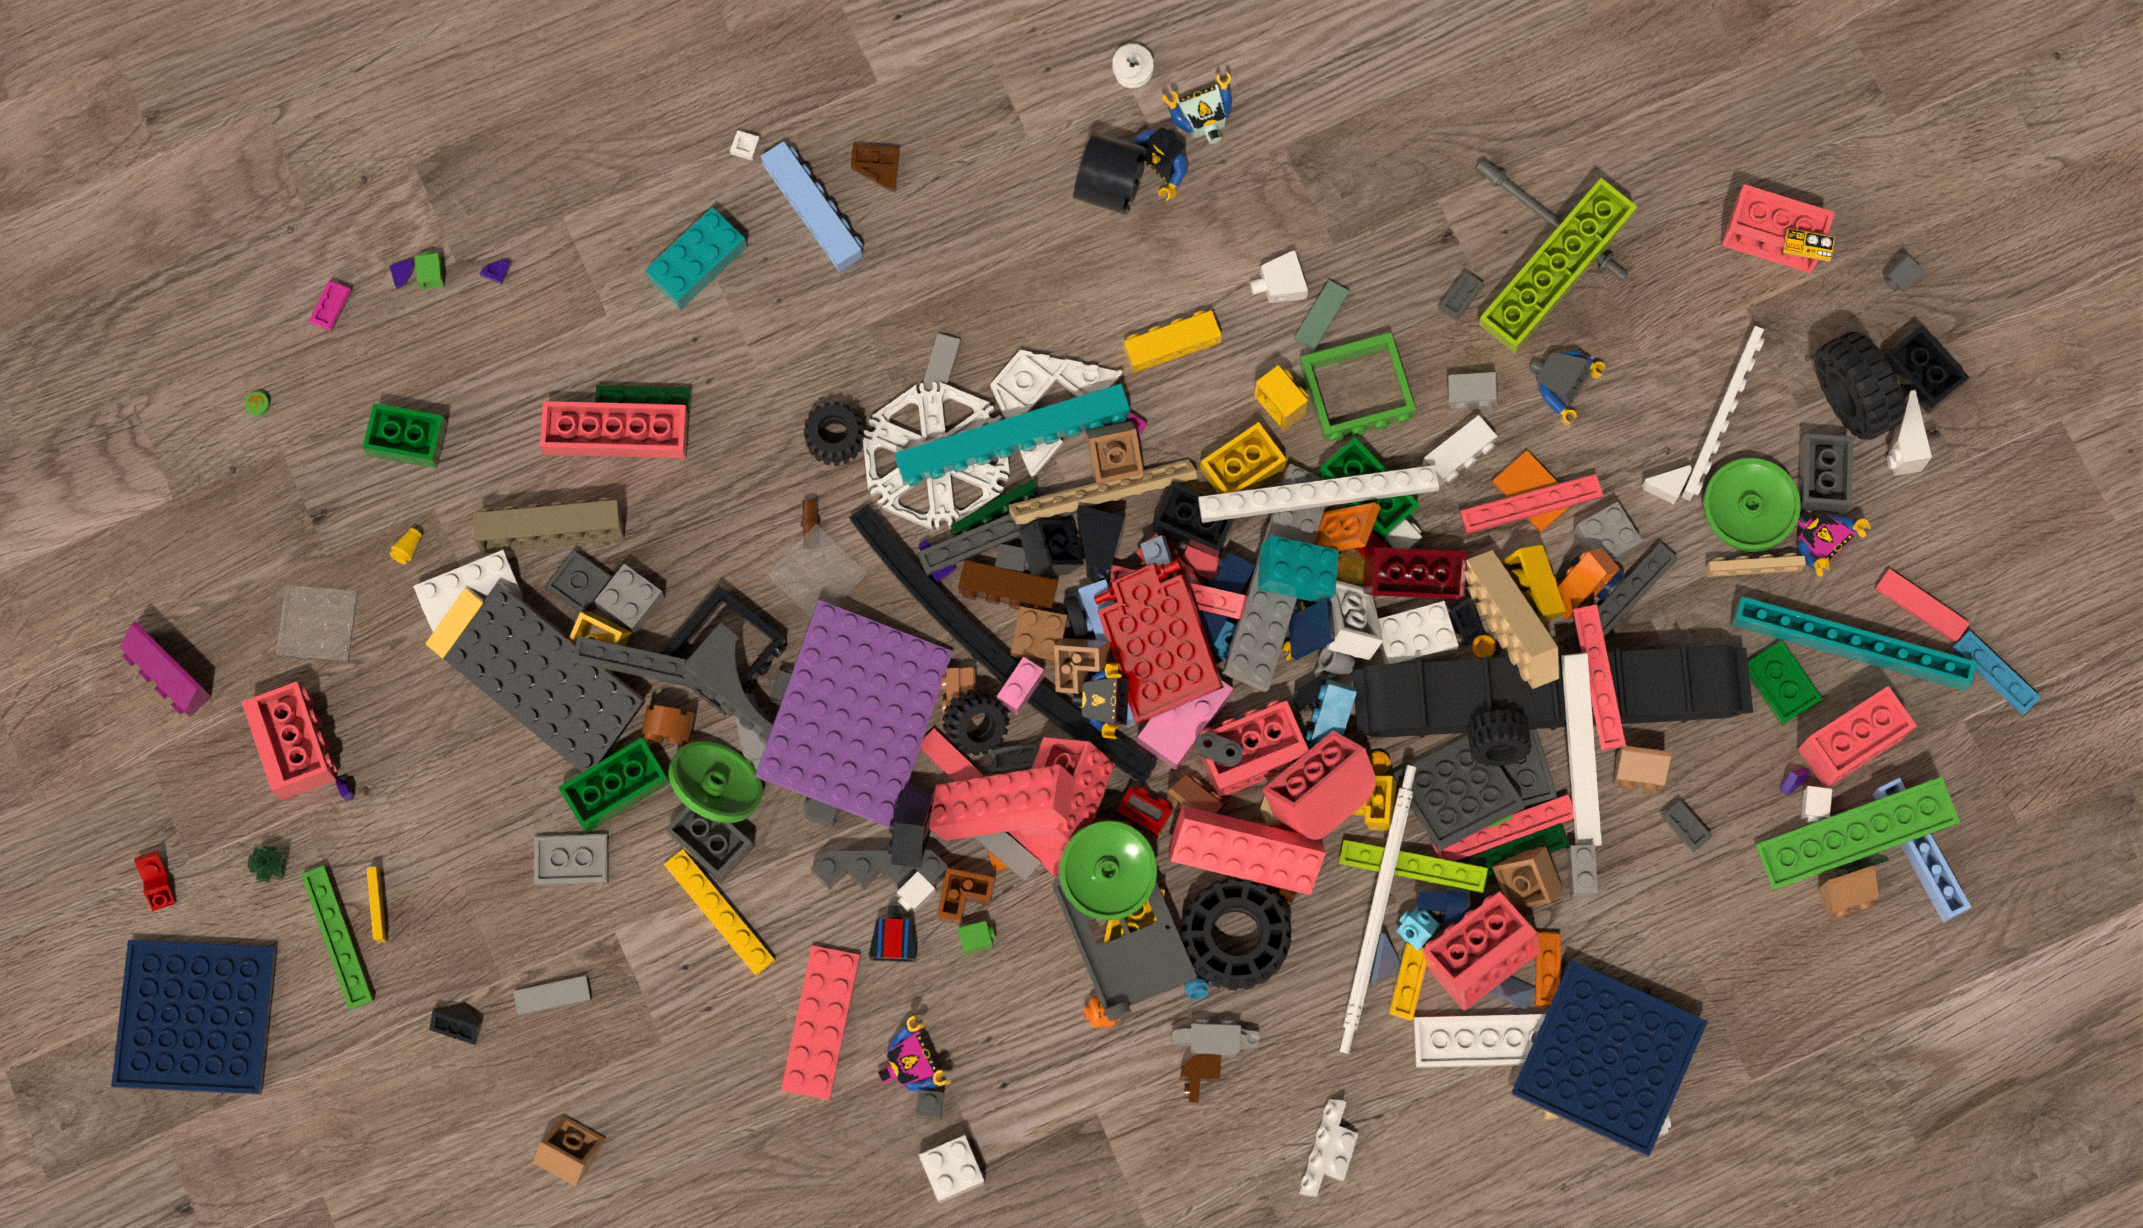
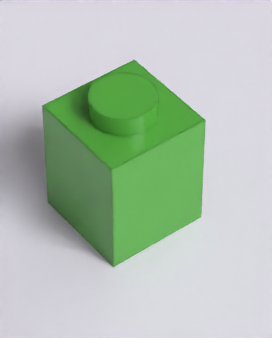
M423 252L421 255L415 256L417 283L421 290L445 287L442 260L439 254Z
M986 921L957 928L964 956L993 948L992 941L996 940L992 926H987Z

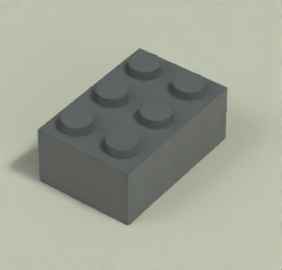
M1805 433L1800 441V510L1846 513L1851 507L1853 437Z
M688 807L665 829L671 839L720 883L754 849L752 842L731 823L707 819Z

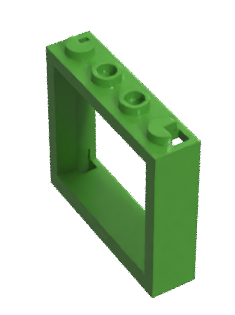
M1391 332L1301 356L1300 367L1323 441H1340L1344 436L1350 434L1359 436L1372 428L1381 430L1387 428L1391 423L1398 422L1403 424L1415 416L1416 408ZM1388 350L1405 406L1330 426L1313 369Z

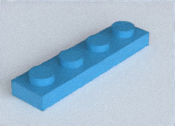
M1971 631L1952 648L1959 657L1976 661L1975 672L2022 716L2041 698Z

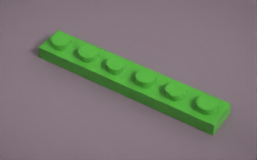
M323 865L301 874L349 1010L351 1011L374 1002L326 867Z

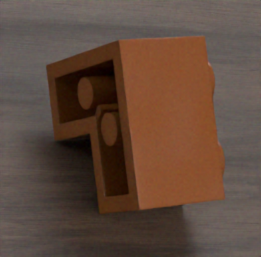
M946 868L937 920L962 925L966 902L991 906L995 877Z

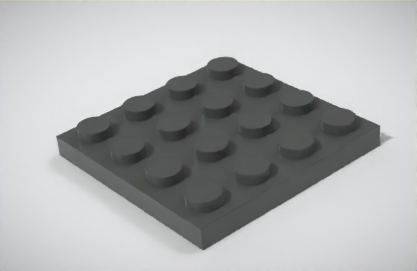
M1468 736L1409 765L1416 767L1411 789L1413 796L1410 808L1438 852L1524 809L1523 801L1500 766H1485L1472 759ZM1407 766L1391 774L1396 781L1398 789H1402Z

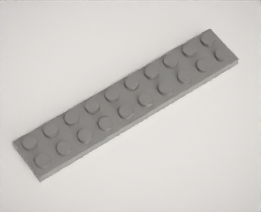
M1289 464L1281 486L1324 479ZM1325 506L1272 513L1263 543L1273 535L1314 544ZM1259 553L1246 595L1248 599L1242 619L1238 620L1222 674L1266 692L1269 690L1297 598L1257 590Z

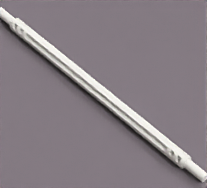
M1409 765L1406 768L1402 789L1399 788L1343 1024L1345 1030L1339 1052L1346 1054L1350 1052L1354 1031L1358 1029L1413 796L1411 789L1416 767Z

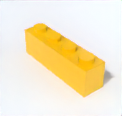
M1212 310L1208 312L1199 311L1193 314L1191 318L1185 320L1183 318L1176 319L1170 325L1163 328L1161 326L1153 327L1148 333L1143 335L1133 334L1123 342V349L1134 374L1220 344L1222 335Z

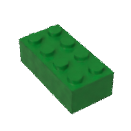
M1354 437L1320 467L1318 476L1324 480L1388 471ZM1411 495L1345 503L1348 507L1374 502L1380 506L1371 531L1382 542H1384L1385 537L1405 520L1409 521L1414 517L1420 507V504Z
M640 738L562 784L558 789L584 832L588 833L670 783L644 739Z

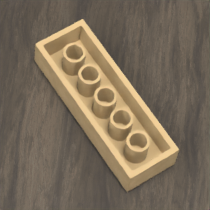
M1491 550L1466 560L1467 595L1476 602L1479 614L1487 619L1490 631L1497 634L1500 646L1503 649H1507L1510 661L1513 665L1516 664L1518 666L1523 681H1528L1532 689L1559 679L1558 646L1494 551Z

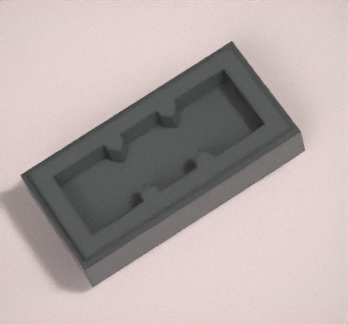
M1465 271L1441 302L1438 309L1458 322L1484 287V283Z
M1038 743L999 747L994 751L990 749L993 774L1032 769L1039 751Z
M1681 800L1677 801L1661 815L1664 821L1693 853L1712 837L1711 833Z

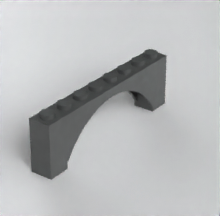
M720 622L686 661L681 672L684 673L683 677L688 682L696 683L701 687L706 697L709 699L714 698L721 704V708L727 714L735 715L745 729H752L758 734L759 740L766 745L773 725L755 710L746 697L738 678L735 661V644L739 637Z

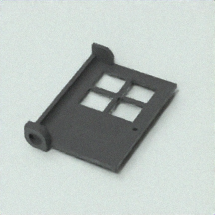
M1059 876L1054 878L1055 882L1051 883L1108 1021L1131 1014L1132 1011L1129 1006L1197 978L1157 882H1155L1154 889L1148 899L1157 922L1130 933L1124 918H1121L1119 921L1125 936L1098 946L1088 923L1095 920V918L1086 917L1073 907L1062 891Z

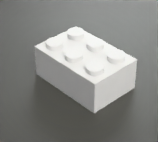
M1444 601L1378 619L1383 638L1379 648L1384 664L1416 663L1417 660L1424 662L1456 653L1459 646Z

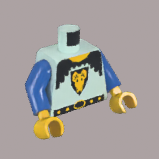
M1226 72L1227 78L1223 82L1219 80V73L1216 74L1215 79L1221 85L1219 88L1217 85L1179 99L1178 94L1170 90L1172 94L1171 101H1168L1166 95L1163 94L1162 101L1165 104H1169L1168 110L1174 124L1186 133H1191L1195 138L1206 135L1209 144L1219 142L1222 138L1218 130L1225 127V120L1230 117L1232 106L1230 86H1227L1231 80L1230 74Z

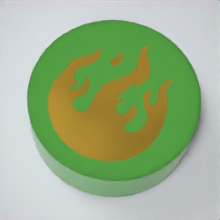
M253 392L246 397L245 408L252 416L259 417L268 412L270 402L265 394Z

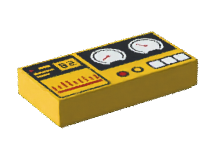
M1788 228L1783 253L1830 262L1835 237Z

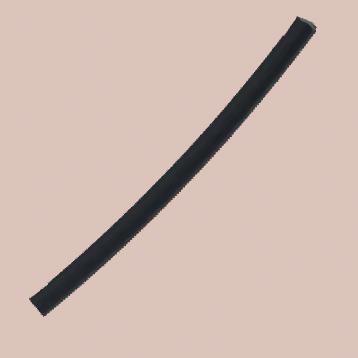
M869 504L850 516L849 520L863 539L912 597L959 645L1005 685L1018 666V663L982 632L936 586L894 538ZM1039 683L1027 701L1029 706L1076 741L1091 742L1115 764L1116 768L1145 785L1148 778L1151 777L1157 762L1119 738H1104L1102 733L1090 724L1089 718L1083 717L1080 711L1055 694L1043 683Z

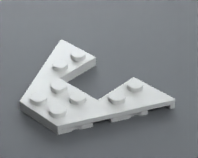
M1019 350L993 380L990 388L1004 419L1030 412L1056 381L1076 397L1114 386L1123 375V371H1114L1100 368L1097 365H1085L1078 361L1051 358L1049 355H1036L1029 351ZM1061 439L1049 445L1045 443L1036 445V448L1030 451H1019L1032 479L1036 477L1063 445Z

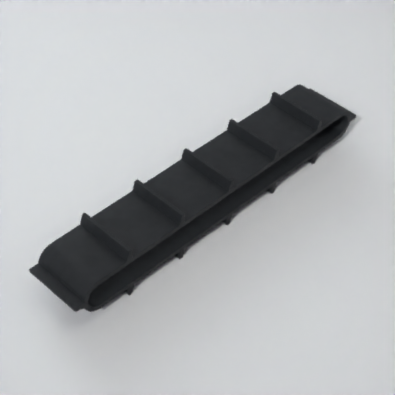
M1681 645L1680 648L1631 651L1615 649L1614 652H1607L1622 724L1670 721L1686 723L1688 720L1723 719L1753 713L1747 647L1736 648L1728 645L1686 647V645ZM1567 654L1558 655L1559 679L1532 689L1528 681H1523L1518 666L1516 664L1513 665L1509 657L1488 658L1483 656L1482 659L1434 662L1417 660L1416 663L1381 664L1353 670V686L1357 691L1355 696L1357 736L1368 735L1377 738L1419 736L1424 738L1425 735L1468 733L1467 726L1472 719L1485 712L1495 710H1511L1523 714L1528 720L1529 729L1550 728L1551 730H1556V728L1567 727L1561 655ZM1591 701L1593 726H1597Z

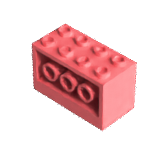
M1744 184L1734 203L1721 246L1811 274L1819 260L1783 253L1786 231L1790 228L1828 236L1835 212Z
M296 681L242 701L271 791L281 801L337 780L334 773L338 772L334 759H331L329 753H327L330 750V746L326 736L323 737L322 732L319 730L323 728L319 715H316L314 709H312L315 706L312 694L308 693L306 687L302 688Z
M1887 686L1809 736L1798 751L1823 787L1829 788L1905 739L1917 725L1890 687Z
M1280 700L1271 702L1267 705V709L1259 712L1258 709L1251 710L1245 713V717L1236 721L1235 718L1223 722L1222 727L1217 729L1209 727L1199 732V734L1210 732L1234 741L1241 746L1243 751L1241 762L1234 767H1226L1200 756L1215 794L1220 798L1270 779L1285 771L1309 751L1287 701L1282 703ZM1269 735H1274L1277 738H1270ZM1207 740L1203 742V745L1206 748H1210L1212 743ZM1246 744H1252L1255 747L1251 748L1246 746ZM1231 749L1226 751V753L1232 754L1230 757L1235 755V752Z
M1044 737L1032 769L1061 765L1075 778L1069 820L1065 823L1020 829L1018 831L1036 846L1064 849L1068 840L1077 831L1093 823L1115 764L1091 742Z
M1501 892L1487 897L1479 908L1466 913L1462 921L1456 925L1449 926L1441 937L1437 940L1429 941L1422 950L1427 970L1463 1011H1466L1541 953L1537 932Z

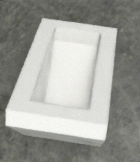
M1691 465L1645 479L1642 485L1643 490L1675 504L1692 470Z

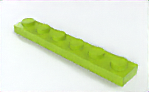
M1344 840L1339 864L1380 872L1385 848ZM1399 851L1394 871L1395 876L1484 893L1488 868Z

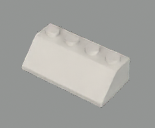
M504 550L413 586L433 632L465 588L469 587L485 600L497 582H501L524 600Z

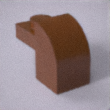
M1198 1054L1184 1064L1180 1080L1190 1081L1189 1084L1184 1086V1098L1189 1099L1188 1105L1198 1106L1200 1081H1220L1221 1054Z

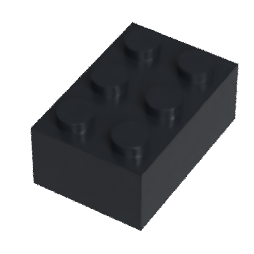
M1922 325L1885 355V359L1888 360L1893 373H1895L1898 379L1897 381L1908 393L1913 390L1916 391L1919 405L1928 414L1961 389L1970 378Z
M1172 481L1153 522V531L1162 533L1168 538L1219 558L1237 518L1202 522L1198 497L1206 495Z
M906 785L903 794L899 793L897 806H895L889 828V833L892 834V840L890 839L888 854L892 855L891 864L921 868L932 831L929 829L935 788Z

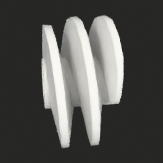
M1127 44L1119 48L1113 57V73L1123 87L1139 88L1145 85L1152 77L1154 62L1151 53L1145 47L1138 44Z

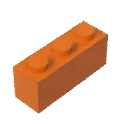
M1603 548L1585 551L1580 556L1581 561L1566 572L1567 577L1557 583L1566 612L1561 614L1565 620L1574 617L1573 609L1587 607L1619 571L1620 568Z

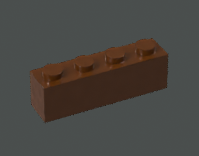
M967 560L964 561L958 585L959 593L967 599L975 600L978 597L986 599L987 603L999 605L1000 602L1009 604L1010 608L1019 610L1021 606L1047 612L1053 611L1058 590L1057 580L1031 576L1030 574Z

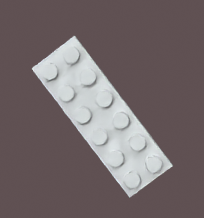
M1546 1014L1414 1017L1416 1068L1524 1065Z

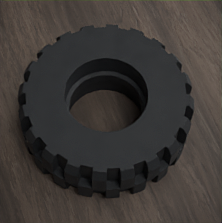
M1849 331L1823 344L1815 355L1817 378L1820 381V386L1827 402L1844 427L1854 436H1858L1859 439L1873 440L1899 426L1905 416L1903 393L1898 384V379L1890 367L1891 365L1885 359L1881 350L1874 345L1873 341L1862 333Z
M1228 877L1225 881L1219 882L1217 880L1210 883L1209 887L1202 888L1187 906L1182 921L1181 940L1198 976L1208 980L1213 986L1218 988L1220 986L1226 987L1231 991H1237L1240 988H1245V990L1252 989L1255 985L1267 982L1273 974L1279 971L1286 959L1291 945L1292 925L1288 918L1289 913L1286 906L1281 904L1279 896L1275 892L1271 893L1266 885L1254 883L1252 880H1239L1235 877ZM1240 912L1250 916L1256 922L1259 929V940L1256 947L1248 954L1232 956L1224 953L1217 947L1213 938V928L1217 920L1224 914Z

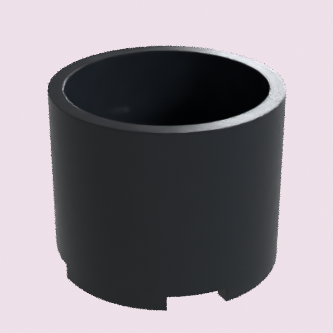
M1094 131L1089 139L1079 167L1073 199L1128 215L1130 208L1127 205L1136 198L1145 169V163L1142 161V158H1147L1148 148Z

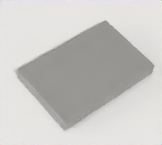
M607 834L534 836L535 886L608 883Z

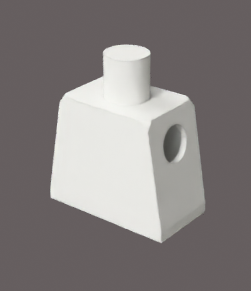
M1295 250L1263 264L1260 268L1261 278L1250 281L1252 294L1266 292L1270 303L1307 299L1308 289Z

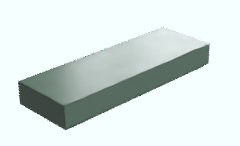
M1329 280L1294 340L1315 351L1347 298L1349 290Z

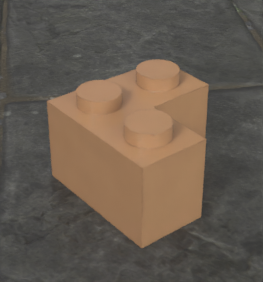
M1065 638L1055 644L1056 692L1078 694L1083 691V684L1089 682V671L1100 672L1105 669L1106 664H1111L1110 641Z

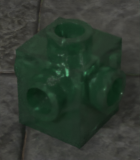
M263 845L262 849L254 848L253 854L249 855L247 867L250 869L249 872L256 876L258 881L283 880L288 856L283 852H278L275 847Z

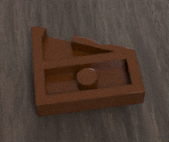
M853 144L851 169L887 190L896 192L899 147Z

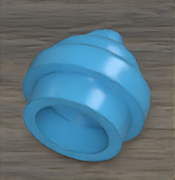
M1197 976L1196 979L1185 984V994L1191 1000L1205 998L1209 990L1208 982Z

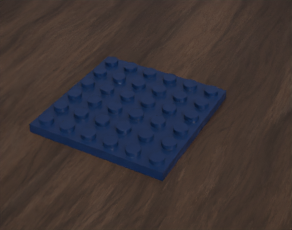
M128 940L111 1087L261 1095L276 948L267 946Z
M1570 960L1510 1095L1649 1158L1708 1021Z

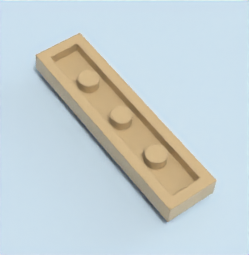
M1796 553L1784 554L1783 557L1776 558L1773 555H1762L1759 559L1741 556L1726 561V558L1712 559V562H1709L1705 569L1706 577L1802 571L1806 562L1805 556H1797Z

